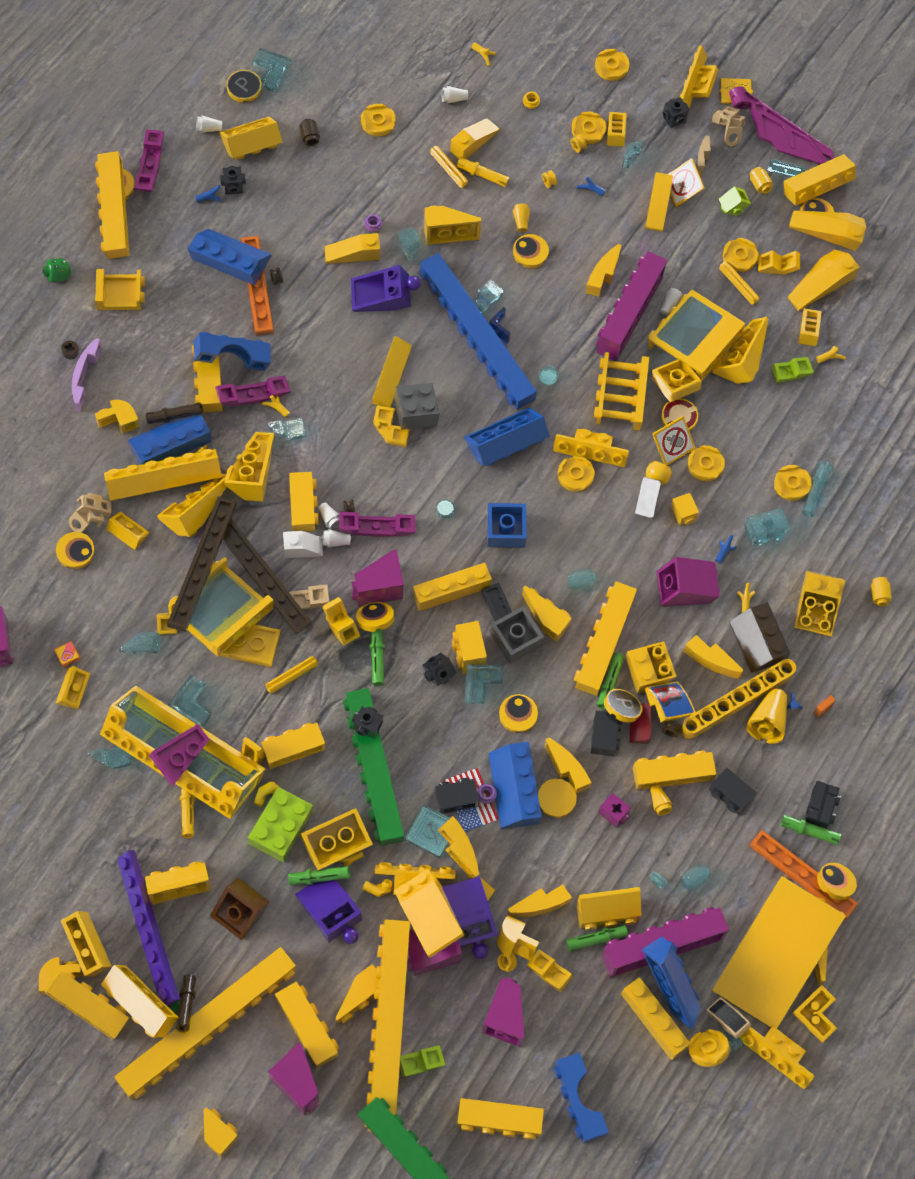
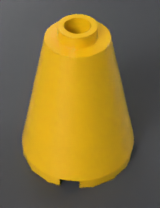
M778 688L771 689L748 720L747 731L756 740L760 741L762 738L767 740L769 744L779 743L783 740L787 713V695L783 690Z

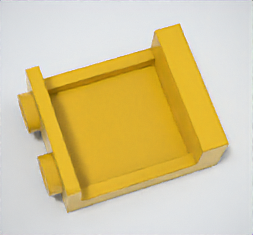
M96 269L95 302L97 310H141V303H145V293L142 292V287H145V276H142L141 270H137V274L105 275L104 269Z

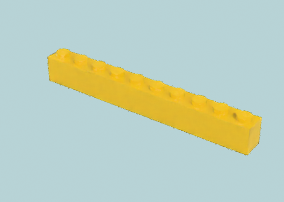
M385 919L379 927V937H382V945H378L377 957L381 958L380 966L376 967V978H379V987H375L374 999H378L377 1008H373V1020H376V1028L372 1029L371 1032L374 1050H370L369 1062L373 1063V1068L368 1073V1084H371V1093H367L366 1105L375 1097H378L379 1100L384 1098L390 1105L388 1110L395 1115L397 1109L410 921Z
M281 947L192 1015L189 1031L179 1032L176 1029L114 1076L115 1080L130 1100L134 1097L135 1099L140 1098L146 1092L145 1089L151 1084L153 1086L158 1084L163 1079L162 1075L167 1071L173 1072L179 1067L181 1060L191 1058L197 1052L195 1049L210 1043L213 1040L212 1036L218 1031L219 1033L224 1032L230 1026L229 1023L232 1020L242 1018L246 1014V1009L251 1005L252 1007L257 1006L263 1000L262 997L265 994L275 992L279 988L278 984L283 980H290L295 975L296 965Z

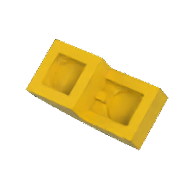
M540 949L535 953L532 960L527 963V966L535 974L560 993L573 978L569 971L558 965L555 959Z

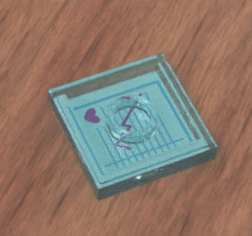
M423 804L405 837V841L440 858L449 842L441 835L438 829L450 818Z

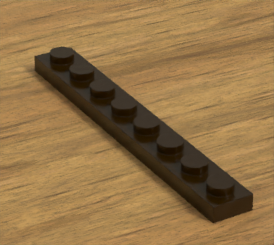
M222 497L217 498L167 622V627L184 632L187 631L237 506L236 501Z
M231 519L223 542L265 596L269 595L273 599V606L296 635L311 626L312 621Z

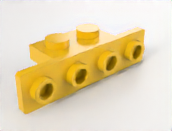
M699 46L694 55V61L692 66H690L688 78L685 80L683 92L680 94L683 102L687 103L689 108L693 97L710 96L718 73L717 65H705L707 54L703 46Z
M578 428L575 438L557 434L553 446L554 452L581 456L589 460L620 467L626 466L629 453L628 450L611 446L613 436Z
M381 862L379 865H375V874L395 875L394 890L427 869L436 878L455 879L456 870H452L451 867L442 866L440 869L432 868L429 865L412 867L410 864H400V866H392L388 862Z
M774 1026L770 1028L765 1037L751 1027L738 1037L739 1041L801 1088L805 1089L813 1080L814 1075L799 1064L806 1050Z

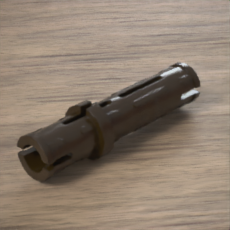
M199 402L168 409L166 407L159 411L146 413V419L148 424L163 421L166 423L177 418L203 414V406Z
M192 974L184 975L183 986L179 992V1018L176 1025V1030L179 1032L189 1031L192 1003L196 997L194 990L196 976Z

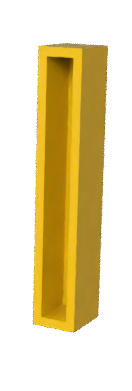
M119 151L97 154L98 161L95 162L96 171L99 172V177H96L97 187L100 188V193L97 194L99 204H101V209H99V218L102 220L100 233L104 242H101V249L103 253H106L108 259L130 256L123 161Z
M205 449L195 454L186 453L176 458L168 457L157 462L149 461L138 466L130 465L127 468L111 469L108 472H104L110 501L222 477L216 449Z
M615 581L613 587H609L606 597L609 598L607 604L603 603L599 613L602 614L601 620L597 619L593 628L596 631L595 636H590L587 644L589 648L588 654L584 653L580 662L583 667L581 671L577 670L573 680L576 681V689L595 696L598 695L635 598L636 588Z

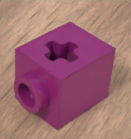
M612 792L600 806L598 813L617 828L620 823L624 825L630 818L629 812L631 807Z

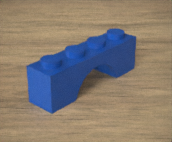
M200 332L194 340V361L212 363L219 354L232 353L242 359L247 369L265 371L271 363L270 343L261 340H246L242 337L234 338L227 335H214L209 332Z
M580 1052L556 1060V1067H553L556 1079L561 1080V1094L564 1099L568 1100L570 1105L567 1107L570 1118L575 1119L577 1127H574L578 1140L582 1139L584 1144L607 1136L609 1132L602 1112L587 1109L578 1097V1083L587 1073Z

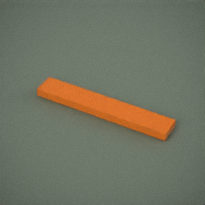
M259 236L241 238V242L261 250ZM263 270L255 285L247 282L256 336L274 333Z
M763 830L758 833L749 845V847L817 898H824L825 903L843 912L846 915L845 920H847L859 904L851 897L846 900H836L829 897L830 894L826 891L824 893L818 884V872Z

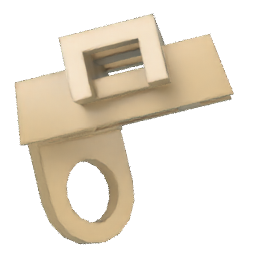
M726 107L723 111L718 110L712 118V122L726 126L724 139L728 146H735L740 142L742 126H745V117L739 115L740 109ZM735 133L737 135L736 140L729 142V136Z
M92 493L81 495L77 502L82 503V505L70 517L69 525L75 532L84 531L91 521L96 522L97 527H100L104 522V518L109 519L112 513L111 502L102 500V496ZM74 519L80 522L81 528H77L74 525Z

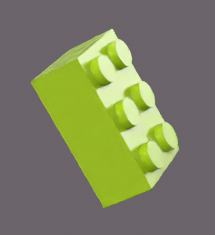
M278 787L248 836L249 845L284 863L299 838V834L302 833L312 816L313 805Z

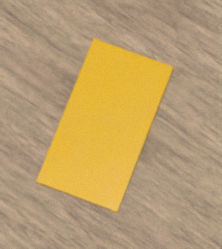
M781 876L712 991L769 1027L774 1026L778 1028L846 915L789 881L786 877Z

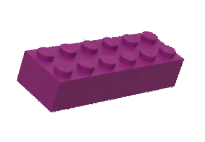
M647 251L645 257L641 256L637 264L639 266L637 271L633 270L629 279L631 280L629 285L625 284L621 299L618 298L616 300L613 313L610 312L607 316L606 326H602L598 333L599 338L596 342L598 354L605 356V352H609L608 359L617 362L664 277L667 259L650 251Z
M714 907L704 909L702 914L695 916V913L684 916V920L678 922L675 919L664 923L665 926L657 928V926L647 928L645 933L638 935V932L627 935V939L621 941L614 939L607 942L602 958L610 978L647 966L648 962L642 949L661 936L675 944L677 948L676 955L723 940L729 928L721 908L714 909Z

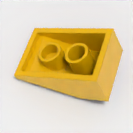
M445 206L424 208L426 245L480 240V217Z

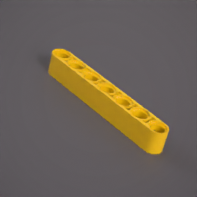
M790 659L782 660L689 716L682 725V736L686 739L696 738L767 695L771 689H776L792 679L796 671L795 663ZM782 668H787L790 673L783 672ZM766 678H772L774 680V683L768 682ZM750 687H756L759 692H753ZM734 697H741L743 702L736 701ZM724 706L727 711L723 712L718 707ZM702 716H709L711 721H705ZM686 726H693L695 728V731L688 730Z

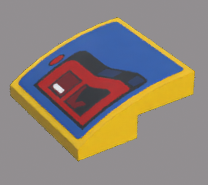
M678 681L645 687L650 706H656L661 722L686 718L695 713L691 700Z

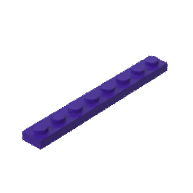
M128 850L117 859L118 866L122 874L158 998L170 1007L179 1001L180 997L135 850Z

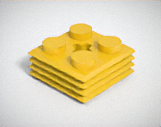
M678 359L652 370L653 375L651 379L670 402L701 389L702 380L691 367Z

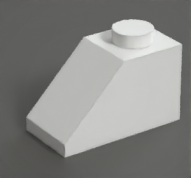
M304 531L283 532L285 559L323 556L322 537Z

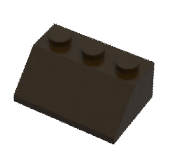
M768 602L749 608L729 621L751 673L774 666L782 660L788 659L790 651Z

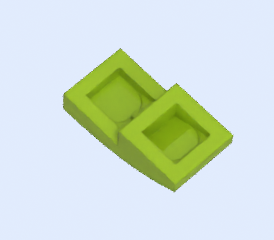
M808 357L793 358L790 362L774 363L771 366L776 383L804 378L814 373Z
M440 1045L400 1056L402 1078L445 1066Z

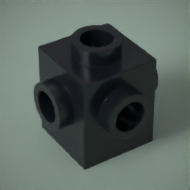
M681 97L665 102L662 114L670 128L686 123L689 107L687 103L683 102Z
M241 166L223 168L220 182L221 186H225V195L243 193L242 184H246L245 173H241Z
M442 653L430 657L422 665L425 670L423 674L429 683L433 682L437 686L446 683L449 678L457 674L450 658Z
M361 706L360 711H356L351 721L353 722V730H356L355 732L363 737L370 736L375 739L382 726L384 715L379 714L372 707L365 708Z

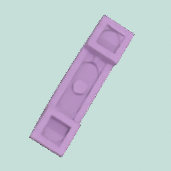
M97 338L83 351L73 373L72 394L76 410L81 412L86 397L84 387L81 386L89 362L97 364L102 349L101 341Z

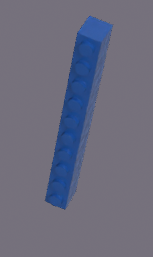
M437 253L420 262V277L427 281L430 291L437 295L441 307L446 308L451 321H455L458 325V331L461 335H465L469 347L476 351L479 361L481 363L484 362L488 374L495 378L500 391H504L507 395L506 398L509 404L514 405L516 410L536 400L537 391L441 255Z

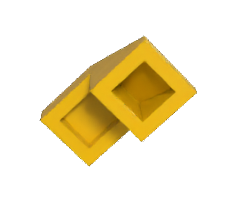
M772 250L758 256V272L786 275L800 269V253L797 251L780 256Z

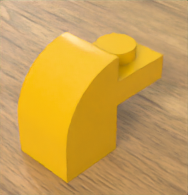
M111 400V408L102 409L95 414L99 428L115 422L118 423L122 434L140 428L139 420L133 407L123 400Z
M339 597L322 606L330 629L344 646L360 637L355 622L347 614L343 601Z
M507 915L497 936L499 949L508 957L513 952L531 961L539 942L522 934L526 923Z
M60 957L46 962L39 973V992L41 996L46 995L44 991L58 971L64 972L67 970L75 977H83L80 964H77L75 961H69L62 965Z

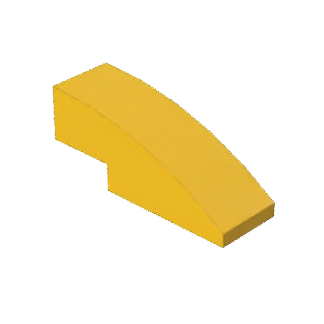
M655 173L645 229L663 232L673 175Z
M621 244L616 245L607 252L595 266L586 286V294L599 297L603 283L611 284L620 256Z
M696 635L685 645L683 652L703 667L727 677L738 679L741 676L743 669L716 643L710 648Z
M547 738L544 746L559 778L568 777L576 794L590 789L592 782L580 763L563 746L551 738Z
M452 816L438 831L450 844L445 851L469 878L473 879L479 875L475 853L463 828Z
M563 884L548 894H545L541 888L507 910V915L514 918L546 914L571 902L572 897Z

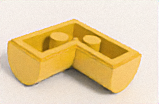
M823 985L793 1012L821 1043L837 1029L823 1014L836 1001V998Z

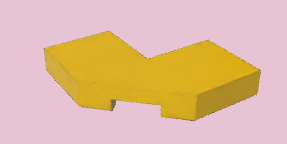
M377 405L373 425L387 444L406 447L410 429L401 430L400 426L392 425L395 408Z

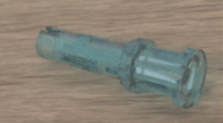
M825 461L817 463L818 469L812 477L813 485L802 511L804 515L809 517L814 516L823 487L828 484V476L834 468L832 464Z

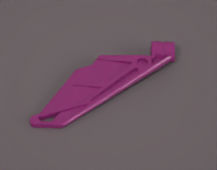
M734 87L729 91L733 108L741 110L749 107L759 139L771 143L778 152L818 164L828 162L824 156L829 157L831 160L834 159L831 148L754 97L744 87Z

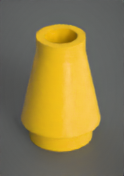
M517 204L513 209L517 231L525 232L528 230L530 209L527 204Z
M661 785L651 787L650 792L654 812L659 816L669 814L673 810V803L665 794Z

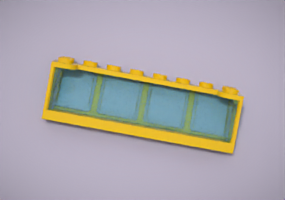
M135 686L110 706L100 735L163 775L149 754L197 724L138 686ZM202 728L210 740L175 784L231 819L260 783L266 768Z

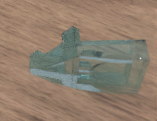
M633 141L628 145L622 167L629 168L632 154H640L642 141Z
M415 227L397 232L398 239L409 262L412 261L420 245Z
M492 280L478 290L476 302L481 313L487 310L492 302L502 297L504 293Z
M302 418L287 422L279 420L267 424L268 429L288 441L307 437Z
M139 631L119 649V652L136 654L138 651L157 653L159 651V633Z
M119 747L108 750L102 748L89 752L91 757L112 770L131 765L130 754Z

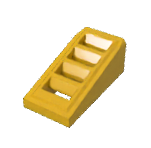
M609 112L608 146L624 147L627 113Z
M804 308L799 344L817 345L822 311Z
M245 737L241 753L260 765L265 759L262 748Z

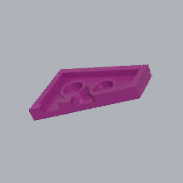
M199 724L155 749L149 756L173 787L210 739Z

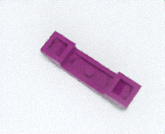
M146 129L143 142L144 149L139 173L136 175L134 190L153 191L160 166L164 131Z
M285 375L268 378L266 382L235 387L234 384L215 387L220 404L229 406L265 402L271 400V395L276 398L291 392Z
M339 512V531L372 537L415 534V515L396 514L395 517L358 516V512Z

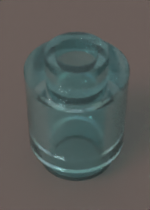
M590 568L572 571V574H568L570 589L580 590L593 587V583H596L595 572H591Z
M698 864L683 872L684 875L680 876V879L687 891L695 890L710 881L711 872L706 865Z

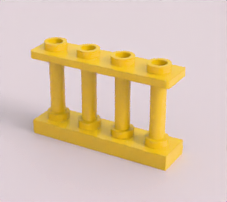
M605 352L604 358L600 359L599 369H603L602 374H599L597 385H601V388L596 393V401L599 402L598 407H595L594 418H597L596 424L600 425L602 417L630 420L631 423H634L633 430L640 431L643 421L649 357L642 356L640 363L631 364L608 361L609 352ZM607 368L635 371L636 374H639V378L628 380L606 377ZM605 384L632 387L634 390H637V395L631 397L605 393ZM603 401L632 404V406H635V412L626 413L603 410Z

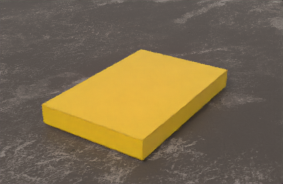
M255 624L225 650L220 657L272 668L281 630Z

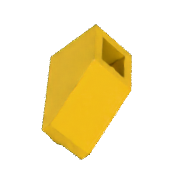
M206 1107L203 1110L205 1143L222 1158L238 1140V1135L236 1134L238 1130L231 1123L225 1124L221 1121L222 1116L214 1108L210 1111Z

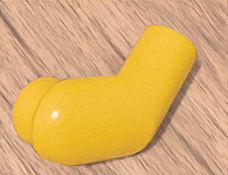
M268 782L261 786L257 791L253 804L263 807L266 796L270 793L274 794L279 785L275 782Z
M384 879V882L375 885L366 881L362 890L376 897H381L392 891L393 882L390 879Z

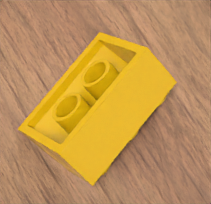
M265 117L219 132L228 155L232 159L235 158V160L244 158L245 154L262 152L261 149L267 147L268 149L276 148L278 144L283 143L278 124L271 117Z
M356 808L299 834L317 870L373 845Z
M192 862L189 866L183 868L175 866L167 872L155 871L145 877L152 905L211 891L205 862Z
M640 887L579 895L576 909L580 929L585 928V930L589 931L597 929V926L605 925L606 928H612L617 926L618 923H625V925L636 924L642 916Z

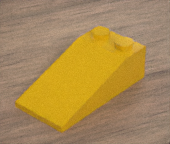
M429 869L394 890L429 958L464 936L440 882Z

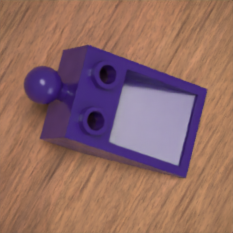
M401 265L351 278L352 311H395L410 307V290L415 291L419 289L421 281L416 276L409 277V274Z
M480 877L442 887L461 929L468 932L466 938L461 937L458 939L460 946L474 942L472 949L474 957L484 959L488 955V947L482 943V940L497 936L498 934ZM483 924L488 928L485 933L480 930V926Z
M336 880L315 882L313 885H308L295 894L328 943L343 934V940L346 943L354 944L357 942L359 933L352 927L362 921L361 911Z

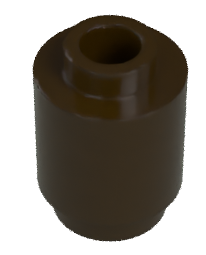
M304 119L299 125L303 142L307 146H315L319 143L320 139L317 123L312 119Z

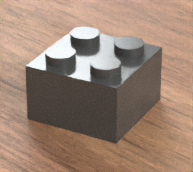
M433 383L396 386L394 402L401 430L437 426L440 413Z
M524 606L493 622L490 627V634L509 663L543 645L544 636Z

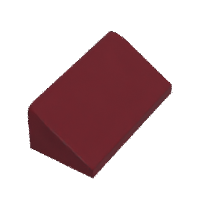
M642 703V712L639 718L634 722H630V743L649 744L651 740L650 703Z

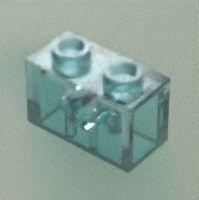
M783 508L749 516L744 523L751 545L756 543L761 545L771 539L780 540L786 537L790 529Z

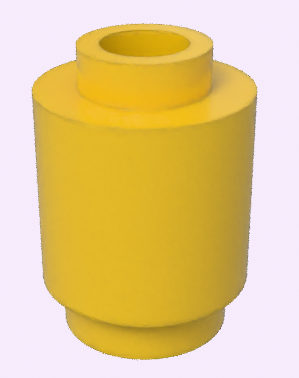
M757 167L750 172V180L758 193L766 194L772 190L774 183L765 169Z
M886 577L874 578L871 584L873 603L879 607L887 606L892 601L890 582H888Z

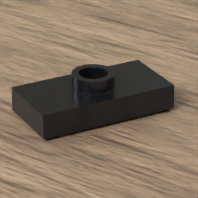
M500 583L481 589L494 622L512 613Z

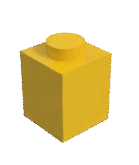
M688 493L673 498L670 507L679 526L694 523L697 520L699 511L691 494Z

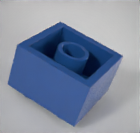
M488 503L487 547L525 548L527 539L526 504Z

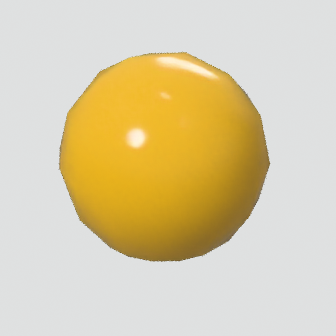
M654 461L646 468L645 475L648 478L661 480V486H663L670 480L672 472L669 466Z

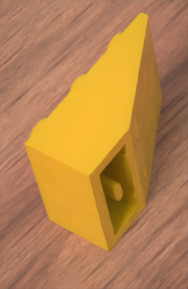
M806 570L794 628L832 636L845 580Z

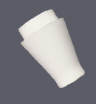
M450 86L442 88V102L449 104L468 100V90Z
M203 115L201 117L197 116L196 131L205 133L222 130V121Z
M675 288L667 290L660 312L669 316L671 309L680 303L683 295L682 292Z
M322 503L318 510L326 528L337 530L339 528V513L327 503Z
M331 529L323 531V546L330 548L350 545V534Z

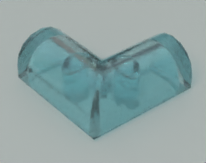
M259 48L253 59V65L267 70L261 80L262 85L267 90L276 92L292 63V59Z
M467 664L464 702L468 704H485L486 684H503L504 665Z
M192 675L188 677L168 704L170 708L195 724H199L200 727L205 726L212 713L210 709L197 702L198 698L207 688V685Z

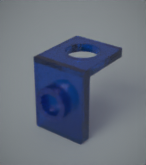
M503 307L489 321V325L497 336L507 344L510 341L511 333L499 324L505 317L506 308Z

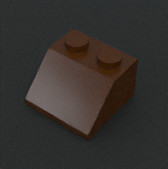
M237 878L226 886L210 916L242 940L261 918L270 901L240 878Z

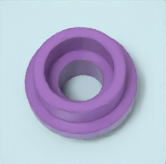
M372 214L365 219L364 226L370 232H377L382 227V220L379 216Z
M483 784L477 790L479 801L484 804L492 803L496 798V789L490 784ZM489 792L490 796L484 797L483 793Z

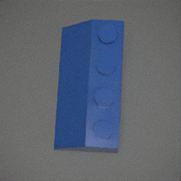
M209 228L197 233L188 247L192 260L252 285L256 284L272 257L270 253Z
M529 407L466 435L464 439L477 462L483 466H490L501 458L510 457L514 452L526 450L528 446L534 443L543 442L550 435L544 417Z
M200 414L171 420L128 440L140 465L149 461H161L168 457L176 458L212 442L211 432Z
M529 742L508 744L489 752L493 785L497 793L496 803L500 828L506 829L540 824L542 816Z
M661 936L643 948L642 952L671 1014L692 1029L695 1026L701 1009L698 1002L699 996L690 985L692 980L683 970L685 967L683 961L676 955L677 948L675 944Z

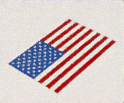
M478 768L443 780V782L455 783L462 778L474 779L477 790L484 784ZM484 792L483 796L489 797L488 792ZM479 801V807L456 811L464 832L499 819L492 803L484 804Z

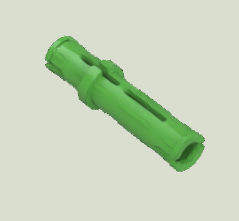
M380 628L376 629L375 632H371L372 644H370V650L372 651V685L374 686L384 685L383 651L385 650V644H383V630Z
M613 653L604 684L600 687L601 693L596 704L600 709L607 710L604 706L606 693L608 694L609 691L615 689L625 658L620 653Z
M786 814L783 815L781 820V827L797 831V834L801 835L803 833L835 845L839 844L841 833L808 823L805 819L799 820L787 816Z
M346 866L313 871L306 869L305 872L289 873L288 880L290 886L350 879V868Z
M625 925L611 929L603 928L599 932L566 939L568 951L571 952L598 944H607V942L614 939L626 938L628 932Z

